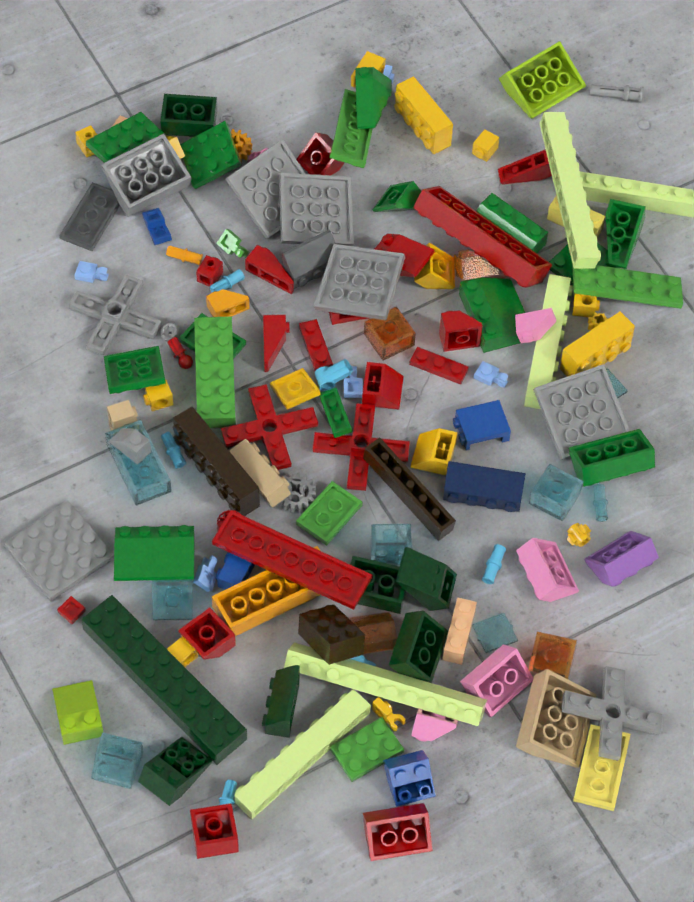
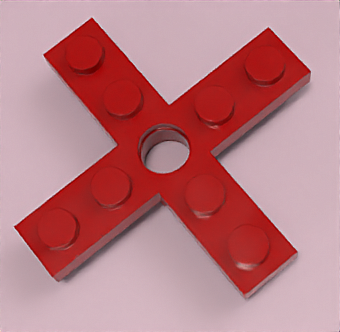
M267 384L248 388L257 420L221 428L225 447L236 446L244 439H247L249 443L262 440L265 444L271 466L274 465L277 470L292 467L283 435L318 427L314 408L310 407L276 415ZM266 427H273L276 430L267 432L264 429Z
M356 404L353 436L343 435L334 438L333 434L315 432L313 452L350 456L347 489L366 491L369 464L363 459L365 447L361 448L355 444L363 442L368 446L378 439L372 438L375 405ZM382 439L401 461L408 462L410 441Z

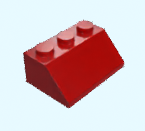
M424 803L363 813L370 861L433 851L429 814Z

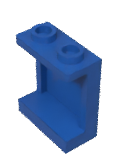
M500 400L456 410L453 424L455 429L459 430V442L461 445L464 444L465 450H470L471 444L501 438L502 443L510 441L511 430Z

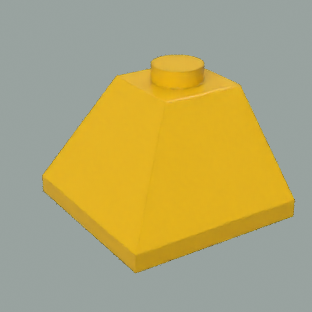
M428 243L426 246L433 248L435 253L419 274L414 277V282L426 289H454V257L435 245Z

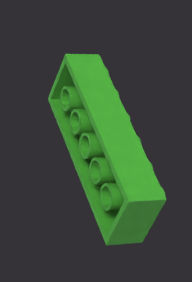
M232 317L194 318L197 413L210 428H225L236 425Z

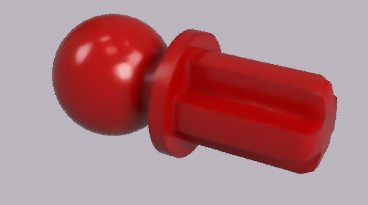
M177 337L170 339L168 345L175 354L174 358L179 357V366L182 369L191 368L193 359L190 355L185 354L187 349L183 348Z

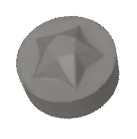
M167 323L161 329V337L167 342L174 337L179 338L180 329L174 323Z

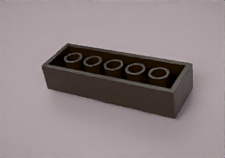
M190 407L173 417V438L176 444L184 448L186 456L189 459H193L197 470L206 475L210 486H215L219 497L228 502L230 510H235L241 515L246 516L260 507L258 485L196 410Z

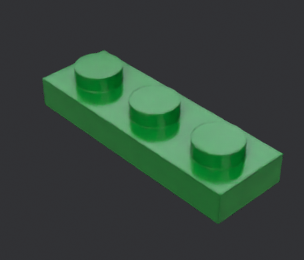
M337 388L321 392L319 397L334 438L352 433V428Z

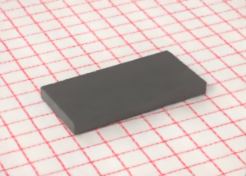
M92 182L60 233V239L93 251L120 207L113 190Z

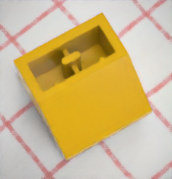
M438 428L420 433L410 468L446 476L448 461H452L458 432Z

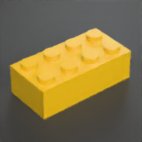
M413 76L397 84L394 108L398 114L402 115L405 123L411 126L415 135L418 138L420 137L426 149H429L434 155L450 147L453 123L417 79Z
M619 311L565 347L562 353L560 370L568 377L613 361L621 352L625 353L630 349L635 325Z

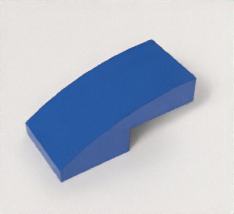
M159 208L142 213L154 245L172 240L165 224V218Z

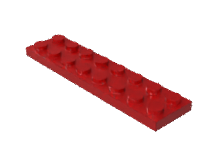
M230 510L212 540V545L353 610L372 579V574L232 510Z

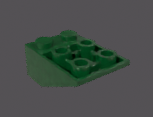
M405 547L396 582L429 611L449 609L457 574L448 565L409 547Z
M181 736L144 764L138 782L170 806L183 796L213 760Z

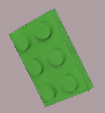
M331 481L296 520V525L327 546L363 506V502Z
M383 717L330 746V751L350 781L353 782L383 765V760L397 757L404 753V748Z

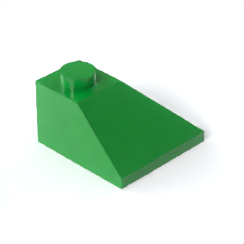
M414 181L390 185L372 210L374 212L415 210L413 207L421 190Z

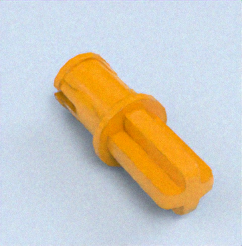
M170 245L166 250L167 256L180 259L182 262L187 261L198 265L202 263L203 254L188 251V248L181 249Z

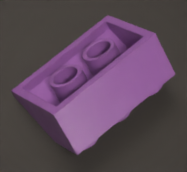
M629 531L584 560L602 583L613 587L621 584L622 580L627 577L636 575L637 571L643 567L652 565L653 561L658 559L659 556L651 537Z

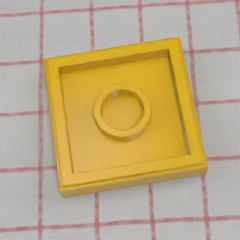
M304 368L270 382L271 389L287 410L321 395L320 389Z

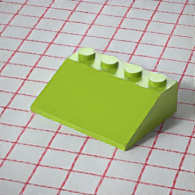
M560 41L498 78L507 94L531 119L586 87L585 82Z

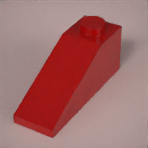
M546 149L498 168L502 185L539 181L552 176Z
M256 245L245 259V270L292 295L294 292V281L268 248Z
M263 315L264 372L270 370L286 341V333H290V322H286V315Z

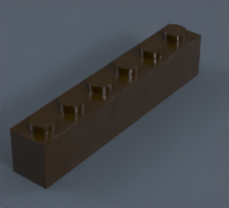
M380 437L365 447L363 459L438 541L453 531L456 520Z

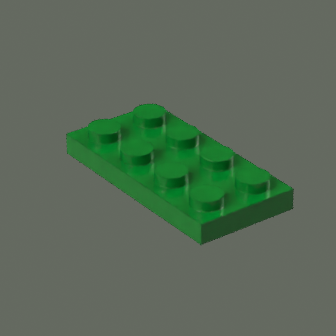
M139 112L88 139L86 146L105 163L164 134V132L142 112Z

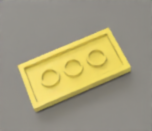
M590 725L573 799L574 802L614 811L631 734L622 732L621 758L616 761L598 756L600 726Z

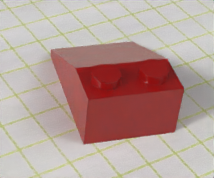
M400 234L384 235L380 243L374 248L375 250L403 253L405 260L400 276L416 277L435 253L433 248Z

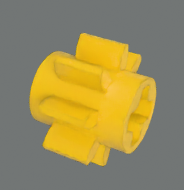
M594 313L593 318H588V330L594 329L609 318H606L604 313Z
M575 523L567 531V540L572 546L582 547L591 539V530L586 524Z

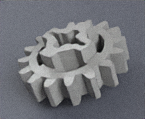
M291 472L288 478L283 475L290 484L288 489L291 495L278 503V506L284 505L285 511L290 508L291 513L298 509L299 513H301L302 508L307 509L309 504H312L316 498V485H313L312 479L307 480L306 474L300 477V472L296 476H293Z

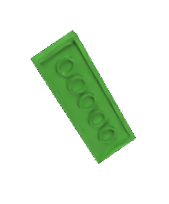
M345 89L329 158L351 164L355 167L364 168L373 128L357 129L356 92Z
M596 265L595 268L574 269L572 267L573 289L576 294L679 309L683 306L681 277Z

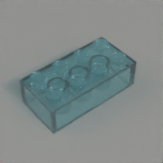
M141 420L105 433L106 445L136 506L172 492L171 480ZM122 428L136 429L150 440L151 453L139 464H136L109 443V440Z

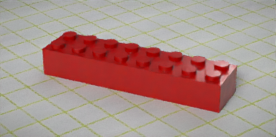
M441 186L423 189L413 207L420 216L430 219L433 225L444 229L447 235L457 238L460 244L474 250L477 256L484 257L491 266L501 269L505 276L515 279L521 287L527 288L542 283L552 266L550 262Z

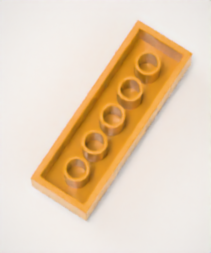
M266 570L213 595L212 606L219 618L237 636L320 596V594Z

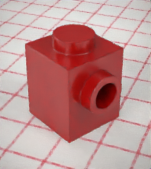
M206 255L196 271L197 282L209 287L216 283L223 273V261Z

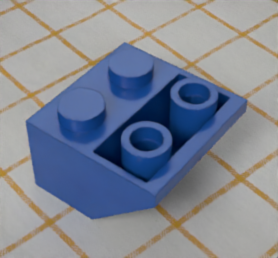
M423 750L383 760L387 781L396 807L436 796L429 758Z

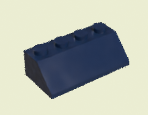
M448 461L443 500L450 503H465L469 506H484L488 509H502L507 512H520L526 473Z

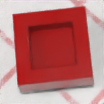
M70 596L57 611L69 623L73 624L86 612V608Z

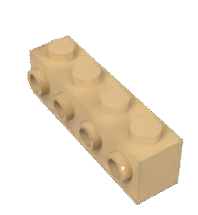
M244 439L229 450L258 485L259 493L272 508L291 495L288 489L290 484L284 476L279 477L280 473L274 465H269L270 461L264 454H259L260 450L255 443L250 444L247 439Z

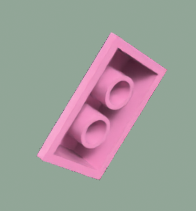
M532 538L516 550L519 562L523 565L527 573V579L531 582L534 594L539 600L552 602L579 592L556 542Z
M503 644L460 682L467 694L487 699L484 712L489 717H492L533 682V676L517 648Z

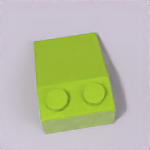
M92 680L52 689L64 745L104 736Z

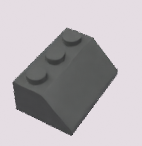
M330 230L282 253V266L294 281V289L306 285L313 279L320 278L325 273L333 244H336Z

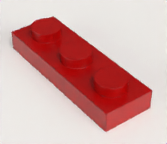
M317 319L299 323V329L314 371L320 367L332 366L333 362Z
M420 347L416 348L409 364L460 385L469 366Z

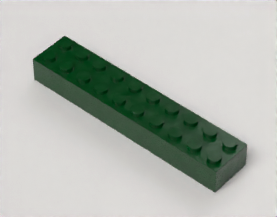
M113 595L109 596L81 619L83 630L216 765L247 740V729Z

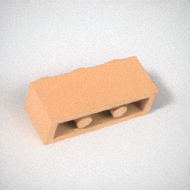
M457 597L444 647V661L462 665L477 602Z

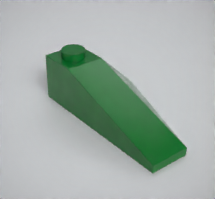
M374 67L355 68L357 129L376 128L382 115L381 112L386 107L388 98L392 95V80Z
M610 199L606 211L608 263L610 266L627 269L644 224L645 206Z

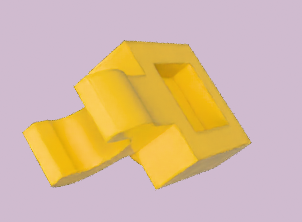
M379 697L373 701L372 711L379 718L383 717L393 731L398 729V726L394 723L395 721H400L403 725L405 724V718L400 714H393L392 707L387 701H382Z

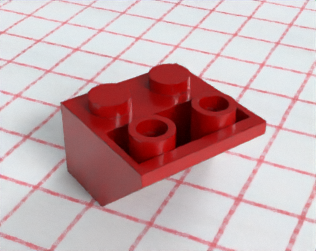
M367 362L362 404L400 410L404 376L387 364Z

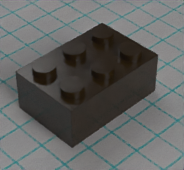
M334 604L299 614L298 634L328 665L364 655L365 634Z

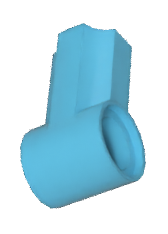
M343 359L330 367L318 368L315 371V377L320 391L333 389L336 382L352 374L353 368L347 359Z

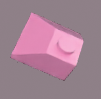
M419 709L411 736L423 742L433 741L454 730L458 720Z

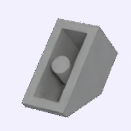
M122 428L109 440V443L136 464H139L151 453L150 440L136 429Z

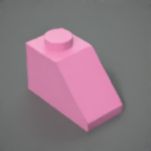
M552 308L515 315L516 333L521 343L540 340L556 323V317Z

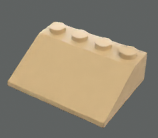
M546 669L534 675L516 748L532 756L578 768L591 719L562 712L563 694L565 691H570L596 698L597 694Z

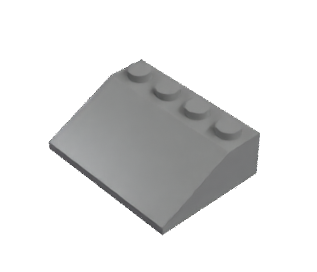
M164 134L101 164L117 201L127 217L190 186L191 176Z

